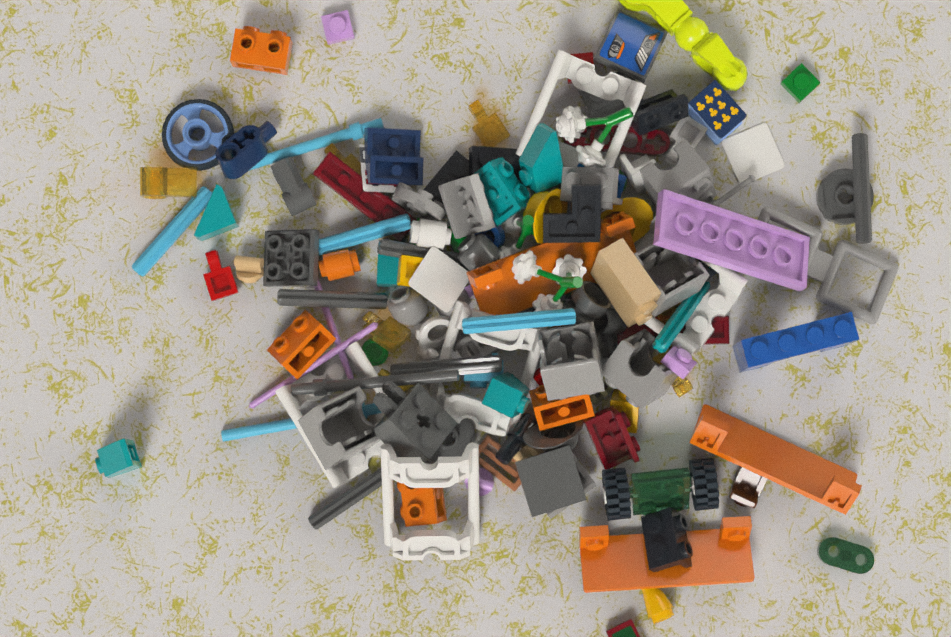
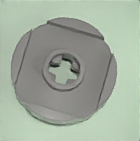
M401 182L398 183L392 197L396 204L409 212L413 210L419 213L418 216L423 219L442 221L446 215L444 204L438 201H431L433 198L432 194L422 189L414 192V189Z

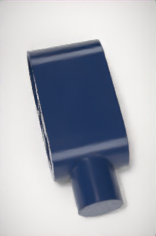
M269 121L264 122L259 127L255 125L242 127L217 148L215 156L226 178L238 179L267 155L268 149L265 143L277 134L275 127Z

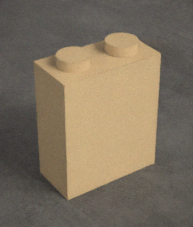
M621 238L598 252L590 274L629 328L636 323L640 326L652 318V312L658 306L657 302L661 291L624 239Z

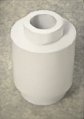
M421 218L419 221L412 220L409 242L416 243L419 247L431 248L434 246L439 250H443L444 245L450 244L452 229L447 228V222Z

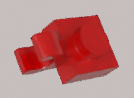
M213 250L205 253L211 272L205 273L203 276L211 301L238 294L239 291L231 266L222 268L218 251Z

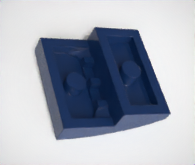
M364 128L365 163L368 183L398 185L401 182L406 185H423L424 157H420L421 130Z

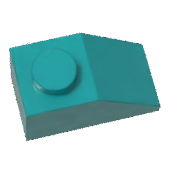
M544 123L537 125L519 158L521 168L519 171L520 180L524 186L529 187L536 193L562 183L563 162L557 132Z
M505 372L492 378L481 404L513 418L520 413L523 414L530 402V398L527 395L530 389L513 374Z
M123 438L97 450L99 456L95 458L97 469L100 474L104 473L107 478L142 467L133 440Z

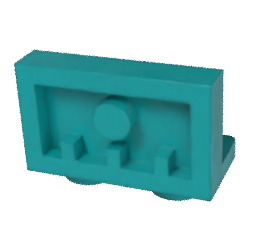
M503 157L489 161L474 173H478L484 185V193L489 208L492 210L493 220L497 226L505 223L521 209L526 208L530 199L529 191L520 183L514 174L513 167Z

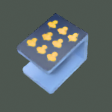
M716 80L688 102V115L708 128L705 134L715 145L721 143L736 130L747 117V114Z

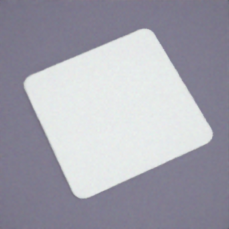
M766 123L752 127L722 141L724 150L739 183L746 180L749 175H753L756 180L785 166Z
M433 246L429 249L408 284L447 313L451 310L469 282L466 273L468 271Z

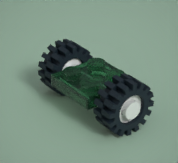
M713 458L689 460V468L631 473V487L628 484L625 467L602 470L603 498L608 521L631 518L630 499H632L633 515H647L668 507H672L678 512L689 509L690 492L692 493L691 497L695 511L719 508V486Z

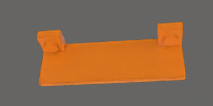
M619 212L601 219L600 242L540 243L466 272L479 311L492 315L514 314L532 307L533 301L537 300L539 294L547 296L548 294L555 295L561 287L560 284L543 276H532L529 281H525L523 284H519L518 280L514 279L515 274L512 272L513 261L528 250L533 251V254L537 256L536 265L541 266L542 270L550 273L556 267V259H564L566 254H570L574 258H581L583 260L582 266L587 269V272L583 275V282H596L590 273L600 250L623 238L631 251L636 253L630 229L635 228L633 218L624 212ZM567 288L564 294L574 291L577 288Z
M707 404L703 405L689 443L845 515L860 494L862 485L856 483L858 475L855 472Z
M751 516L722 518L720 529L686 531L688 542L693 550V556L691 557L692 567L685 568L681 565H676L658 572L649 570L643 534L609 536L608 525L580 527L579 547L583 591L590 593L753 582L755 576L749 538L752 529Z

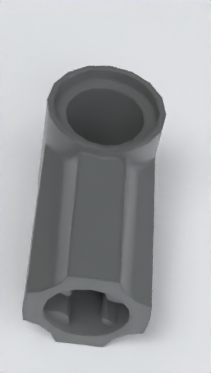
M292 157L284 158L270 166L283 192L281 195L291 216L317 205L307 182L304 183Z

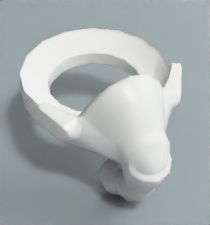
M442 315L434 316L428 319L420 329H416L415 336L418 340L417 352L420 357H423L425 360H432L439 356L434 348L443 344L446 333L438 339L429 338L428 333L436 325H446L448 329L450 318Z

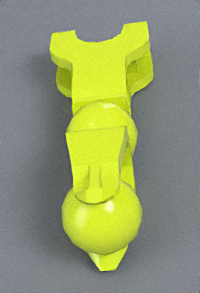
M618 0L627 10L645 11L650 14L671 36H675V41L680 48L691 52L693 62L709 74L713 80H716L725 91H737L746 82L748 72L744 62L733 56L717 33H709V28L703 20L698 17H692L693 12L683 0Z

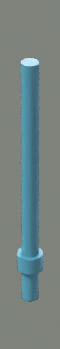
M378 118L362 124L356 122L348 125L349 128L267 153L250 170L352 138L353 141L364 138V128H384L382 120Z
M363 402L362 411L366 419H368L369 415L382 413L374 403L365 405V402ZM289 418L222 430L221 435L224 442L297 429L292 419Z

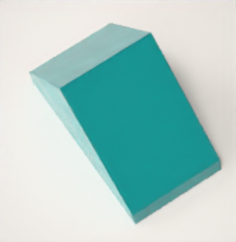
M217 184L194 233V236L200 241L239 227L225 190Z
M378 254L376 282L378 287L400 286L397 285L399 258Z

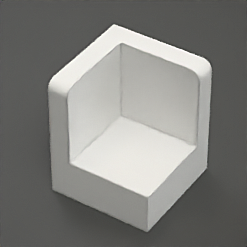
M625 154L619 156L623 172L636 193L645 189L640 169L650 162H653L658 168L654 159L650 160L647 155H644L630 163Z

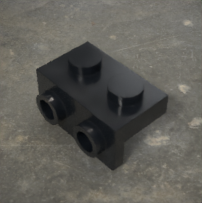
M673 89L640 101L631 126L641 136L688 117L687 95L685 93L677 95Z
M672 507L641 516L649 570L658 572L676 565H681L685 568L692 567L691 557L693 556V550L687 539L686 530H688V522L686 517Z

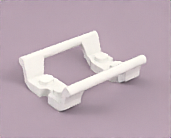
M558 49L515 154L522 155L537 125L540 124L558 79L566 77L578 89L604 100H622L625 107L629 106L634 116L647 85L630 80L611 71L607 76H599L595 72L594 64ZM634 117L619 123L604 158L606 165H597L596 167L613 168ZM558 141L563 164L566 167H577L578 163H581L578 161L579 152L574 147Z
M656 216L650 224V230L635 248L636 252L653 243ZM703 260L701 261L719 273L720 285L717 289H713L705 294L686 322L684 333H679L671 343L677 348L688 351L691 356L702 348L715 331L711 325L713 318L716 316L725 317L737 302L748 283V280L734 270ZM653 316L644 323L657 334L665 326Z
M456 300L438 360L451 358L458 332L462 330V319L493 315L470 308L466 302ZM547 327L470 334L474 340L503 350L512 351L518 348L528 350L529 354L520 381L530 389L540 357L537 331L548 329ZM443 382L431 383L428 392L458 424L461 420L470 418L475 422L477 430L493 435L505 436L509 431H513L522 415L520 413L510 418L481 404L483 399L463 393L444 394Z
M357 341L346 348L345 353L352 373L363 371L366 377L378 376ZM338 355L325 363L326 370L323 375L314 376L308 373L292 384L310 383L314 379L323 378L327 381L347 379ZM292 384L282 386L275 391L333 488L350 481L368 470V462L373 456L381 457L380 446L384 443L380 440L369 449L325 470L298 422L303 417L299 409L302 404L308 401L317 402L333 392H328L324 396H314V394L293 395L291 391ZM373 388L376 394L379 392L385 394L382 388Z
M474 442L469 443L462 456L438 457L435 463L426 464L421 460V457H397L392 445L382 444L380 452L384 544L391 546L393 557L401 560H423L426 554L435 553L440 557V560H460L470 556L473 545L480 542L479 445ZM468 478V520L463 534H456L451 530H414L406 535H399L394 519L393 480L404 483L412 488H445Z

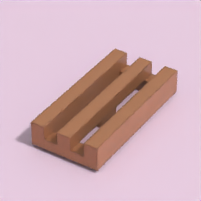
M487 435L479 446V455L481 452L516 478L517 481L512 483L480 457L479 465L515 492L521 485L518 472L509 465L502 464L492 452L485 448L488 443L497 450L501 448L499 443Z

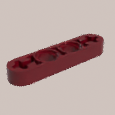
M606 124L587 126L585 131L581 132V134L586 135V129H591L590 144L585 143L586 137L577 138V141L569 143L568 140L566 141L565 137H562V140L565 144L574 148L579 145L583 147L591 146L595 133L603 131ZM614 125L608 133L610 141L603 146L602 152L608 151L618 126ZM630 127L627 134L630 133L636 136L637 145L633 148H627L622 144L619 153L660 157L668 151L670 138L661 130H654L643 134L647 135L645 141L652 142L655 137H660V142L665 144L659 150H654V145L645 144V150L640 149L642 135L639 136L633 127Z

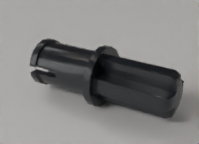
M525 413L514 430L507 433V440L495 455L496 459L502 464L510 463L519 449L527 445L524 443L523 435L525 431L537 424V419L533 415Z

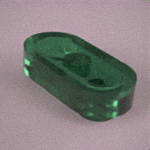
M828 537L823 539L817 547L819 559L829 566L856 574H864L870 571L874 565L872 551L856 543L836 537ZM831 546H835L838 550L837 555L831 557L828 553ZM859 554L865 558V562L862 565L856 563V557Z

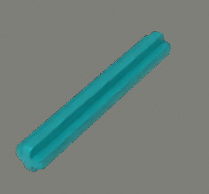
M706 281L699 292L681 302L652 343L654 349H657L660 353L667 351L710 289V282Z

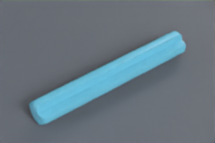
M205 186L201 187L133 263L132 269L140 276H145L206 208L213 192Z
M403 214L319 239L318 256L409 230L412 223L408 214Z
M569 308L462 319V330L464 334L571 325L576 322L575 309Z

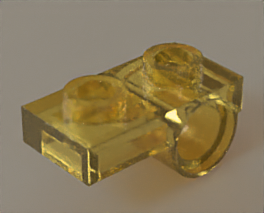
M140 167V197L146 199L197 197V168Z

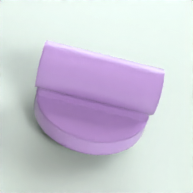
M479 468V496H484L492 491L495 481H493V477L488 470ZM466 478L464 483L468 490V478Z

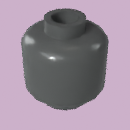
M471 233L458 246V259L470 271L497 261L500 253L499 248L482 233L477 235Z

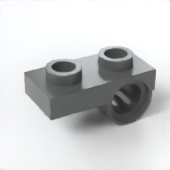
M608 308L599 319H595L596 322L594 323L602 365L607 362L617 348L616 335H621L627 328L618 312L611 308Z

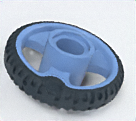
M191 99L178 104L167 115L162 127V142L168 156L179 166L195 171L208 170L219 165L215 154L205 160H190L189 154L192 149L204 151L211 145L218 148L234 135L232 121L225 110L216 103L205 99ZM207 110L215 114L220 119L224 130L219 133L212 132L208 124L200 119L201 111ZM182 115L188 120L182 130L184 140L179 144H173L172 130L175 122ZM203 129L205 130V135L201 140L194 141L191 139L194 130Z

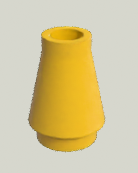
M660 588L641 589L648 619L651 618L654 624L674 616L672 610L674 606Z

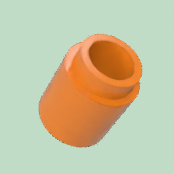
M346 248L322 254L323 260L318 261L322 278L328 277L329 282L355 275L354 272L361 271L356 249L349 251Z

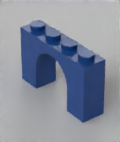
M849 312L743 339L732 347L739 373L791 357L844 347L860 339L853 314Z

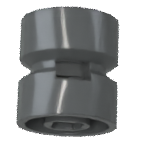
M584 281L582 286L572 293V297H569L563 303L561 309H575V324L592 321L595 323V319H599L611 306V302L599 286L590 281Z

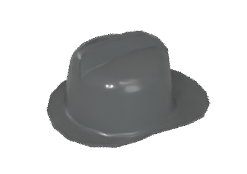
M582 419L542 431L539 430L537 423L524 432V443L536 449H544L545 452L570 445L572 451L578 444L579 432L583 429L584 421Z

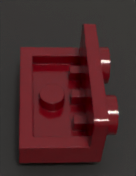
M611 405L594 413L595 416L583 419L604 470L611 469L630 459L634 463L640 461L637 452L641 451L635 436L630 437L627 428L631 425L624 411L619 412L614 405Z

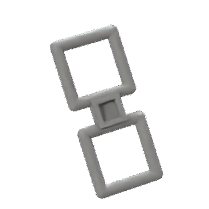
M770 207L762 208L758 217L759 221L769 223V220H772L810 237L807 277L821 283L816 299L844 313L852 312L853 317L869 324H875L878 321L897 274L898 264L845 240H840L836 245L833 255H830L818 249L823 236V232L820 229ZM845 253L886 270L869 311L829 294Z

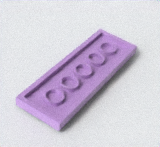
M666 189L658 193L653 245L800 292L807 288L810 237Z

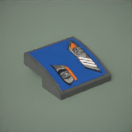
M617 10L594 60L644 83L668 32L621 10Z

